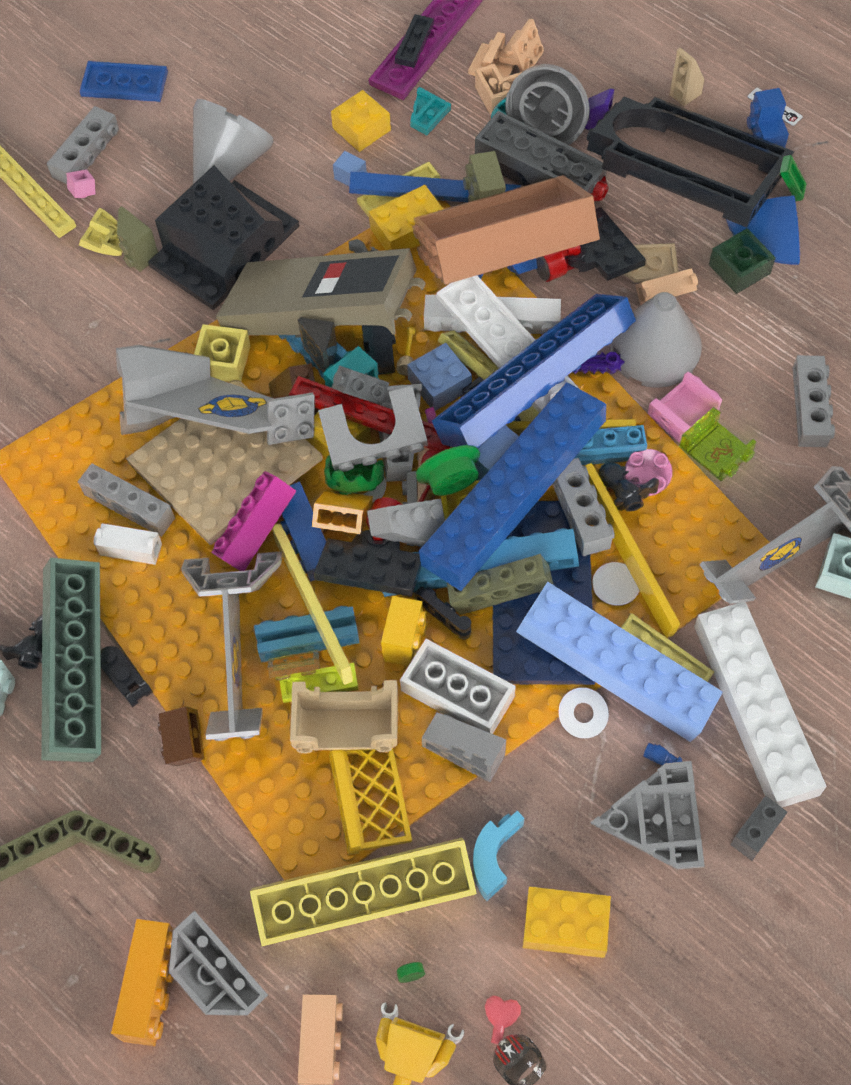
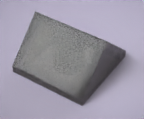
M301 317L297 320L302 347L322 373H324L330 365L334 364L338 349L334 322Z

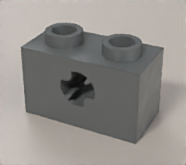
M765 796L736 834L730 845L753 861L788 811Z

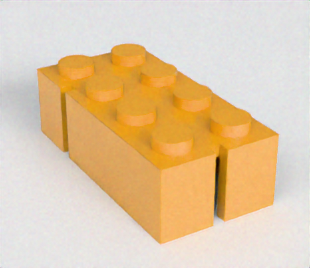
M136 919L111 1034L122 1042L155 1046L157 1039H161L163 1022H160V1016L168 1008V983H172L174 979L168 973L173 927L169 923Z

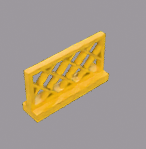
M393 748L387 752L388 759L384 765L371 757L377 751L376 749L330 750L329 759L348 855L359 854V851L412 842ZM358 754L365 760L357 769L348 762L347 755ZM367 762L380 769L374 779L361 772ZM382 772H385L393 779V784L389 790L376 782ZM357 776L370 783L363 794L353 787V781ZM372 786L385 794L379 804L366 796ZM388 796L398 803L399 808L394 815L381 807ZM362 800L375 808L368 819L358 812V806ZM377 811L390 818L384 829L371 822ZM360 820L365 823L362 828ZM394 821L403 827L404 836L395 838L386 831ZM367 826L380 833L376 841L364 843L363 831Z

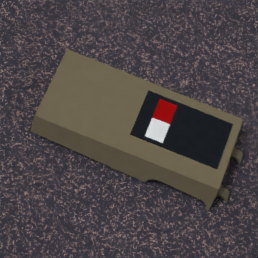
M410 248L248 262L216 317L221 327L247 330L248 335H295L296 338L304 337L305 339L332 335L333 328L339 325H380L388 328L392 335H395L394 320L404 317L407 321H410L412 313L408 309H400L408 289H411L412 286H418L423 290L426 283L421 278H413L417 269Z

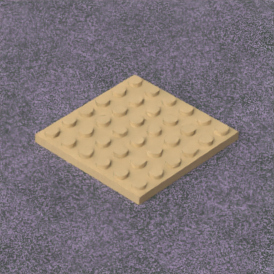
M232 380L230 382L231 384L248 389L239 380ZM182 418L126 458L129 465L209 545H212L218 538L222 537L229 521L237 514L241 508L242 501L250 494L257 478L264 471L275 475L290 485L323 460L321 453L305 439L268 445L267 431L247 434Z

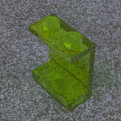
M713 407L682 435L679 447L722 482L727 476L732 477L738 471L741 463H747L752 459L755 454L756 441L752 439L745 445L718 423L721 412Z

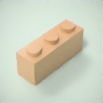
M303 994L298 1067L299 1085H334V1080H339L340 1062H335L336 1050H341L342 1034L337 1032V1021H342L343 1003H338L336 995Z

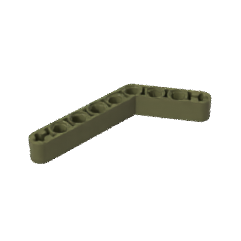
M74 810L0 846V862L2 859L9 857L8 864L0 867V882L79 842L143 873L156 871L160 866L161 860L152 845L82 811ZM84 821L80 829L73 830L76 822ZM106 832L103 840L95 841L98 833ZM54 833H59L57 840L50 843V836ZM122 843H129L126 851L118 852V848ZM30 845H34V850L30 854L24 855L25 849ZM137 852L144 857H149L150 855L151 859L142 861Z

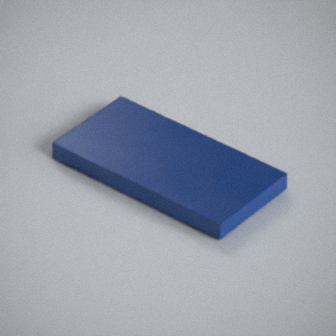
M88 61L79 92L81 97L161 102L168 69L167 66Z

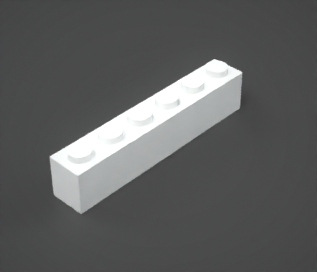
M425 295L424 330L435 332L465 331L438 301L436 295ZM497 297L530 334H544L561 321V299Z

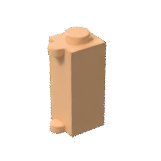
M691 268L636 284L640 305L661 292L670 293L675 297L696 291L698 279Z

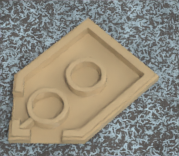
M675 243L634 245L645 257L646 263L645 266L624 275L634 283H641L677 273L678 265Z

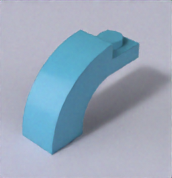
M518 811L512 816L510 814L505 815L499 821L498 828L490 820L480 832L475 843L473 873L476 885L486 901L507 884V877L499 868L496 856L500 847L524 826L525 818Z

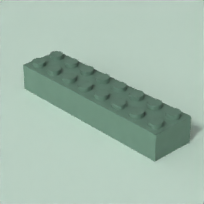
M50 557L43 568L41 760L93 762L101 755L100 562Z

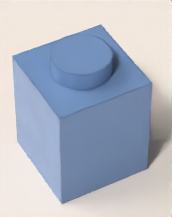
M344 151L333 164L334 179L350 186V171L367 173L366 161Z

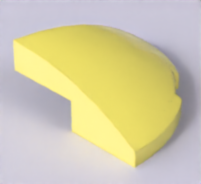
M99 208L91 219L88 229L80 239L79 246L101 254L121 256L123 251L119 247L120 241L117 235L118 221L108 212Z

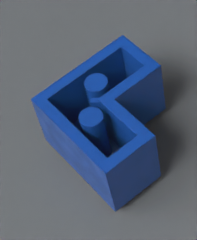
M780 88L755 92L753 102L750 104V115L747 117V127L751 129L754 136L785 148L789 133L782 119L786 102Z

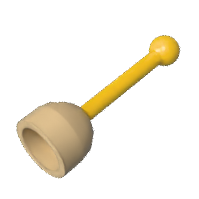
M414 327L407 328L406 354L397 362L396 370L404 376H408L407 364L414 361L410 357L412 336L415 334Z

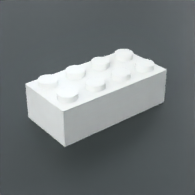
M425 639L400 679L402 692L443 714H449L458 721L491 734L494 733L515 697V685L428 639Z

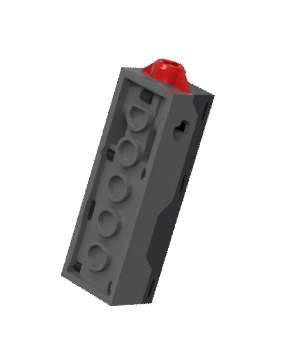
M500 111L496 112L475 138V154L495 151L502 175L523 186L564 175L593 195L594 201H602L607 195L609 189L606 181L607 171L602 169V161Z

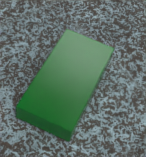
M791 155L784 156L780 174L792 196L795 197V202L801 201L804 198L807 183Z

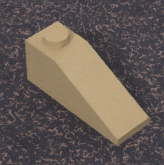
M679 48L676 54L670 96L682 106H686L702 94L704 77L696 60L682 48Z

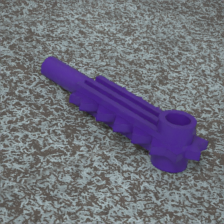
M602 352L600 355L586 360L573 373L575 375L577 372L586 374L587 371H591L595 374L597 371H600L602 374L605 372L614 374L617 371H621V366L625 364V361L621 360V354L618 355L616 352H609L606 355Z

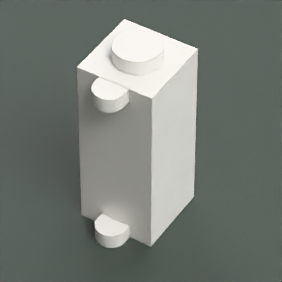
M103 523L97 529L94 536V545L101 556L156 565L162 546L157 532Z

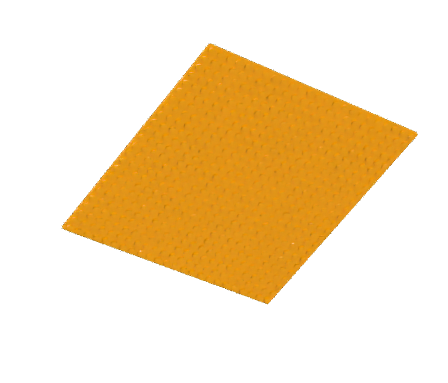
M437 200L443 209L451 207L446 201ZM368 228L323 256L354 253L349 250V241L356 239L361 240L368 251L372 249L370 247H374L379 251H384L385 249L371 229ZM420 244L410 249L417 269L413 278H421L426 284L423 290L418 286H412L411 289H408L400 309H408L412 313L410 321H407L404 317L394 320L396 344L392 346L395 373L378 375L379 379L389 382L388 386L411 385L408 376L401 375L396 370L398 360L406 354L408 327L415 328L410 357L414 360L441 346L442 344L438 342L441 333L449 332L424 330L425 295H436L437 292L449 284L445 285L439 278L437 279L435 273L430 271L429 266H426L424 261L420 260L417 252V247ZM507 267L484 273L481 278L496 297L537 298ZM215 320L214 322L209 324L213 326H220L218 320ZM339 325L333 328V334L330 336L347 352L353 351L358 346L364 351L361 325ZM201 329L167 350L194 354ZM466 331L457 332L490 359ZM531 334V336H532L535 340H537L539 337H541V336L543 335V334ZM248 335L251 346L241 382L249 390L271 397L269 383L288 367L307 363L302 354L294 352L286 339H281L278 335ZM465 366L472 374V382L479 378L476 372L470 367ZM312 367L315 382L325 385V381L320 376L319 371ZM587 371L586 374L577 372L575 375L572 372L568 377L580 390L606 403V420L635 419L636 426L644 425L647 449L657 450L665 454L670 461L672 478L669 485L662 492L642 499L644 505L636 511L628 512L625 509L618 511L679 620L680 626L677 629L678 631L722 599L719 595V589L705 577L704 570L699 564L703 561L727 560L733 568L770 542L609 373L605 372L602 374L600 371H597L593 374L591 371ZM122 377L0 449V476L56 556L61 559L100 562V618L140 676L152 689L154 696L164 710L170 711L182 707L198 710L205 760H201V763L283 880L358 863L379 848L359 851V854L348 855L329 759L330 750H312L310 753H299L297 749L291 746L292 702L283 703L279 676L335 666L328 651L322 650L261 662L258 654L254 625H259L267 620L280 621L288 616L300 617L310 614L283 557L281 565L259 590L239 593L243 709L262 708L263 715L260 735H255L249 739L231 737L223 741H215L214 739L206 740L205 735L210 712L228 711L222 595L199 597L183 575L181 567L186 559L209 558L211 573L235 572L239 570L211 553L216 542L209 545L172 507L175 519L162 537L159 536L162 546L156 565L101 556L94 545L95 533L102 523L145 531L150 530L85 496L78 480L93 463L167 503L129 465L126 458L181 418H172L144 432L122 435L120 412H124ZM464 395L436 410V417ZM421 396L419 406L421 420L428 422L425 410L430 407ZM370 428L371 440L366 444L380 443L378 430ZM419 452L414 453L411 472H417L419 460H417ZM323 455V460L290 484L301 483L312 510H314V503L326 489L333 490L325 483L324 468L326 458ZM627 461L614 463L625 467ZM593 464L598 475L599 469L603 464ZM402 481L386 482V490L382 497L393 498L402 505L403 502H407V495H403ZM553 485L548 488L538 501H559ZM605 486L614 502L617 498L613 489ZM362 491V492H357V493L364 494V493H367V492H369V491ZM436 495L434 500L440 499V496ZM282 514L275 525L284 521ZM366 525V527L363 529V531L369 530V528H368L367 525ZM321 528L326 541L327 538L352 542L355 536L358 535L356 533ZM272 529L245 571L255 569L258 553L280 552ZM288 534L287 537L289 541H291L292 537L290 534ZM613 540L610 549L590 554L591 584L595 572L602 565L611 562L625 564ZM399 542L401 551L419 552L422 548ZM296 554L298 560L300 561L301 558L299 554ZM313 580L310 584L324 612L331 611L339 606H353L360 643L341 648L348 662L354 663L359 690L347 692L371 691V686H377V690L383 688L384 680H397L398 734L397 746L393 748L410 826L478 776L422 747V736L435 714L441 712L401 691L400 679L408 666L383 661L381 640L392 596L384 597L380 591ZM592 584V609L619 627L624 624L632 613L663 635L640 590L636 598L630 603L611 605L605 603L596 595ZM447 587L433 589L438 599L443 603L448 602L450 604ZM412 594V597L403 596V595H393V596H396V597H402V598H407V599L415 600L413 594ZM493 606L463 615L456 611V614L460 617L467 616L471 620V636L468 639H460L423 608V611H426L425 621H427L425 636H421L420 644H423L425 639H428L493 674ZM596 682L595 685L513 684L516 686L515 697L493 733L506 739L505 756L559 718L560 702L569 691L576 688H589L596 691L601 685ZM375 751L371 756L382 765L388 759L387 752ZM358 754L347 755L348 762L357 769L365 760ZM367 762L361 772L374 779L380 769ZM382 772L376 782L389 790L393 784V779L385 772ZM359 776L353 781V787L362 794L370 784ZM372 786L366 796L379 804L385 794ZM389 796L381 806L393 815L399 808L398 803ZM363 800L358 806V812L367 819L375 810V808ZM377 811L371 822L384 829L390 818ZM360 820L362 828L365 823ZM393 821L386 832L395 837L403 831V827ZM367 826L363 831L364 843L376 841L380 833Z

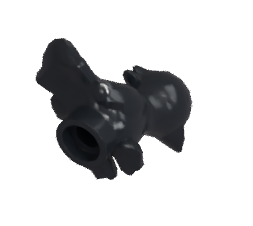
M613 462L603 464L599 469V477L604 486L613 489L617 498L614 504L618 510L636 511L643 507L642 499L647 498L649 494L658 492L659 479L652 478L646 483H639L625 478V475L629 473V471H626V467Z
M43 614L31 623L32 627L29 630L34 631L33 634L26 636L16 645H0V653L6 660L17 658L18 665L26 669H36L39 663L42 664Z

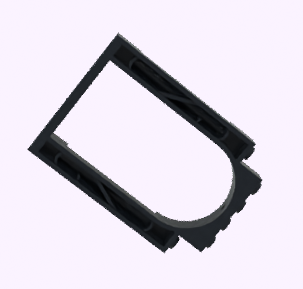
M624 96L618 103L614 104L611 111L606 112L604 118L597 122L594 129L591 128L586 138L589 141L587 150L602 156L601 159L604 160L602 169L623 178L630 175L723 213L722 218L746 228L782 179L780 169L783 157L788 155L793 157L795 152L656 97L649 103L643 104ZM630 127L650 128L664 133L670 130L759 166L758 170L768 175L755 193L750 195L635 149L622 141L615 132Z

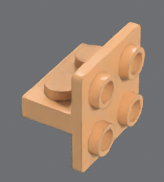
M529 19L522 30H516L498 57L500 64L518 65L520 72L536 64L544 50L534 19Z
M497 32L494 40L491 39L489 44H481L468 69L469 75L475 76L476 69L491 64L496 65L502 78L511 75L515 65L500 64L498 58L505 48L504 33Z

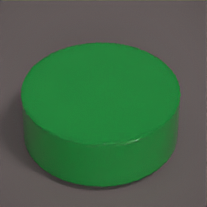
M420 962L402 965L396 971L400 983L412 982L425 975L423 964Z

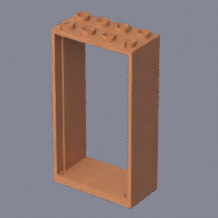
M564 175L415 217V226L412 227L414 236L419 240L420 244L417 247L420 260H423L425 265L429 266L430 271L435 273L436 278H439L445 285L600 240L593 195Z

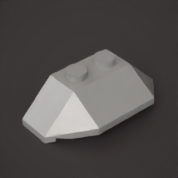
M195 911L173 930L168 973L205 1015H248L268 996Z

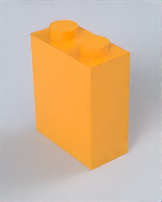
M326 489L314 503L312 527L361 534L367 525V511L372 506L373 496L356 493L342 495L339 491Z

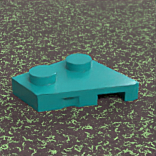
M418 87L410 119V127L428 135L451 111V103Z

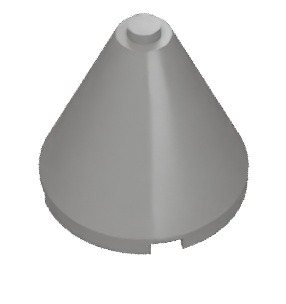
M539 64L524 70L513 81L506 96V114L570 145L585 129L589 117V102L582 84L572 73L556 65Z
M197 99L193 107V184L213 165L231 181L271 148L274 142L273 137L243 116L238 115L237 117L227 112L225 107L210 101Z
M667 292L658 293L633 310L636 322L629 326L626 332L615 337L610 344V352H616L618 355L621 354L620 359L625 361V364L621 366L620 373L628 379L632 377L641 381L642 386L652 388L669 387L682 382L685 373H693V369L699 363L702 351L700 335L677 299Z

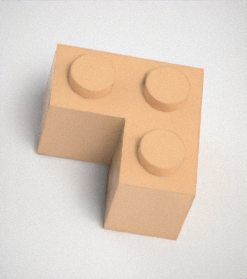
M495 64L475 70V88L490 115L494 107L507 96L513 81L522 72L502 78Z

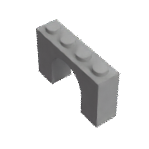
M412 386L389 391L396 419L395 427L392 434L378 444H365L359 442L351 435L342 404L318 410L334 470L349 471L357 464L371 465L376 463L377 459L384 457L386 459H394L399 457L402 452L410 451V453H417L424 450L425 446H428Z

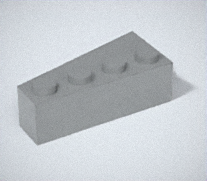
M422 384L388 386L381 406L393 410L389 391L412 386L419 409ZM378 431L380 443L390 436L389 434ZM406 451L400 453V456L394 459L383 458L386 482L407 480V472L412 470L414 453Z

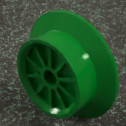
M462 445L444 450L426 460L418 468L416 479L421 484L430 485L433 493L437 496L457 493L470 486L478 478L479 473L475 464L480 458V451L472 445Z

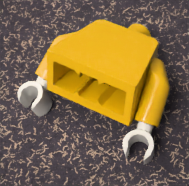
M385 1002L381 1006L383 1018L380 1019L376 1044L380 1059L385 1062L384 1069L396 1074L393 1085H411L412 1080L422 1083L425 1077H434L448 1065L456 1049L455 1044L459 1043L464 1036V1030H462L459 1037H454L451 1034L454 1026L452 1024L447 1030V1039H445V1034L397 1018L398 1007L396 1004L392 1013H386L387 1004Z

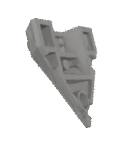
M692 761L665 763L646 781L643 780L614 803L603 815L590 822L592 825L677 870L705 867Z

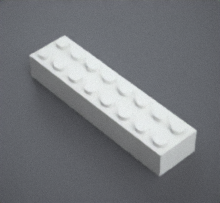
M746 602L699 614L694 628L709 664L714 671V676L720 690L723 692L722 695L764 795L781 807L820 796L827 786Z

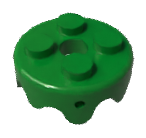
M330 455L326 457L324 468L325 483L328 487L339 491L342 495H348L353 492L373 491L384 480L383 460H378V463L364 466L363 463L353 466V469L342 472L341 470H334Z

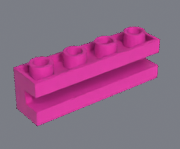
M264 471L257 478L250 494L242 501L241 508L237 514L229 521L222 537L216 541L211 553L239 571H245L296 493V490L275 475Z

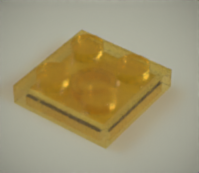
M318 650L270 658L268 660L269 678L275 677L276 680L288 679L291 677L290 674L301 672L302 676L316 673V669H321Z

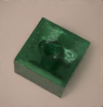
M746 228L712 248L709 266L735 294H738L770 275L776 257Z

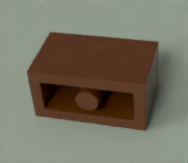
M182 707L159 713L158 731L162 737L163 747L161 748V754L165 764L181 766L205 760L198 710Z

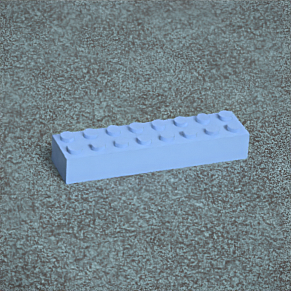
M549 582L546 583L516 631L689 742L702 732L723 693L715 686Z

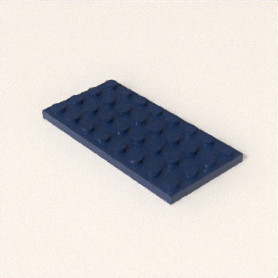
M537 501L508 537H525L537 532L544 534L554 532L557 529L564 528L569 530L571 528L559 501ZM576 542L579 566L552 570V581L555 587L592 609L590 554L582 556ZM541 592L493 605L494 675L511 684L595 685V681L516 632Z

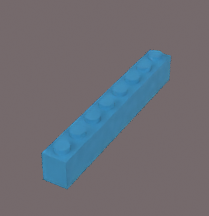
M562 528L550 533L543 534L537 532L525 537H508L478 572L537 554L543 556L550 566V571L579 566L574 530ZM421 567L413 592L420 586L424 588L430 587L431 589L447 587V582ZM382 592L383 595H384V597L397 595V594Z

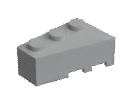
M441 499L367 511L371 536L407 543L410 546L423 547L445 521Z
M437 712L422 736V747L491 782L505 757L506 739L458 721L449 714L443 715Z

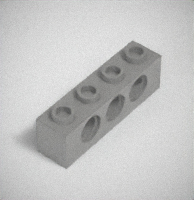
M94 106L47 162L51 177L67 184L66 173L86 170L92 165L95 158L106 148L108 142L119 130L116 116Z
M797 355L792 369L798 446L827 447L830 439H833L835 435V426L831 424L830 419L833 416V405L829 404L831 385H827L829 365L825 364V356Z
M579 458L571 461L552 485L570 528L574 530L575 540L581 554L585 556L610 549L612 538H614V530L611 524H607L603 505H599L597 501L595 486L590 485L588 481L589 474L587 468L581 465Z
M93 463L78 480L85 496L152 532H157L161 537L175 519L169 504Z

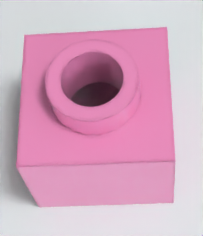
M87 169L66 173L67 189L75 198H86L87 196L95 195V179Z

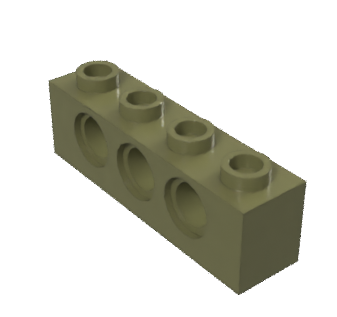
M537 554L478 572L462 591L447 583L450 605L460 615L541 592L547 582L553 585L550 566L541 554Z

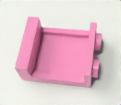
M687 372L684 374L683 381L660 401L655 398L649 404L647 414L662 429L682 444L719 412L722 399L716 391L709 389L703 384L699 377Z

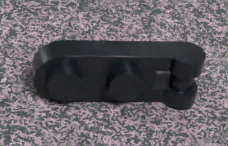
M420 586L413 593L415 600L422 601V606L460 639H468L471 636L470 618L467 616L460 617L456 614V610L448 602L443 603L437 598L438 596L433 589Z
M107 646L100 651L101 669L132 708L139 703L138 700L146 695L148 697L153 693L149 685L117 647ZM138 685L139 688H137L135 691H133L132 693L129 691L134 686Z

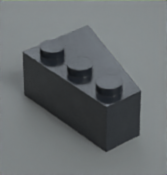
M361 325L364 351L377 362L378 375L395 373L392 346L396 344L395 335H392L391 331L384 326Z

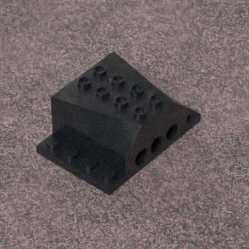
M213 165L155 219L163 248L148 261L150 268L212 310H215L228 297L246 263L265 261L299 227V221L236 180L231 183Z

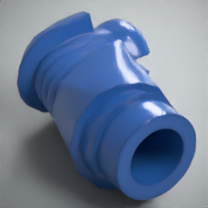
M648 743L643 757L659 765L683 762L680 756L678 758L660 744Z

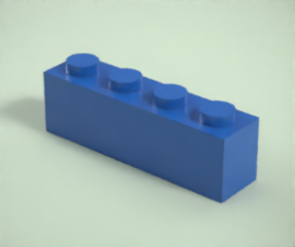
M297 482L290 485V487L296 490V493L282 512L284 521L280 523L286 535H291V546L295 554H299L301 558L299 562L311 582L314 580V571L326 540L321 528L312 527L313 510L301 483Z

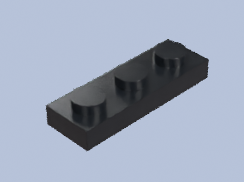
M414 14L396 53L395 64L415 68L433 28L434 18Z

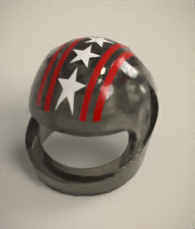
M508 1035L495 1048L493 1056L494 1066L509 1085H533L546 1070L547 1063L533 1041L525 1035ZM537 1063L533 1071L527 1077L519 1080L521 1075L529 1067Z

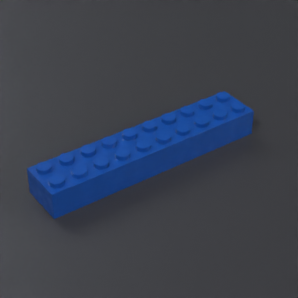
M595 294L434 418L432 423L442 444L450 447L472 445L479 449L484 441L495 436L499 429L514 421L518 414L529 409L532 403L540 397L547 395L552 387L563 382L566 376L578 370L581 364L596 356L600 349L611 344L615 337L626 332L629 326L636 322L628 298Z
M566 382L419 550L421 566L462 591L605 423L606 403Z

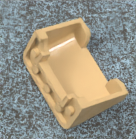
M384 680L383 688L377 690V686H371V691L321 692L320 687H314V691L306 688V682H292L290 742L291 746L297 749V752L310 753L312 750L376 749L379 752H389L397 746V680Z

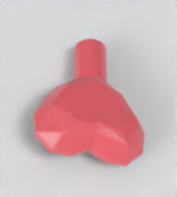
M493 995L487 999L485 1011L488 1020L494 1026L491 1043L499 1045L501 1040L503 1041L505 1028L513 1025L520 1016L521 1006L517 1000L509 999L504 1001L500 997Z

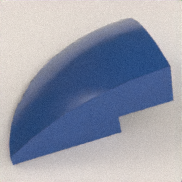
M794 196L767 199L747 228L726 219L733 236L738 235L744 242V247L755 255L762 253L769 256L772 262L799 265V228Z

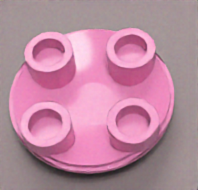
M646 449L634 452L625 465L626 471H629L625 475L626 479L635 480L639 483H646L652 478L659 479L658 492L649 494V496L662 492L669 485L672 478L670 461L665 454L657 450Z

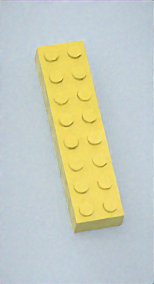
M463 838L262 885L250 890L262 946L477 894Z

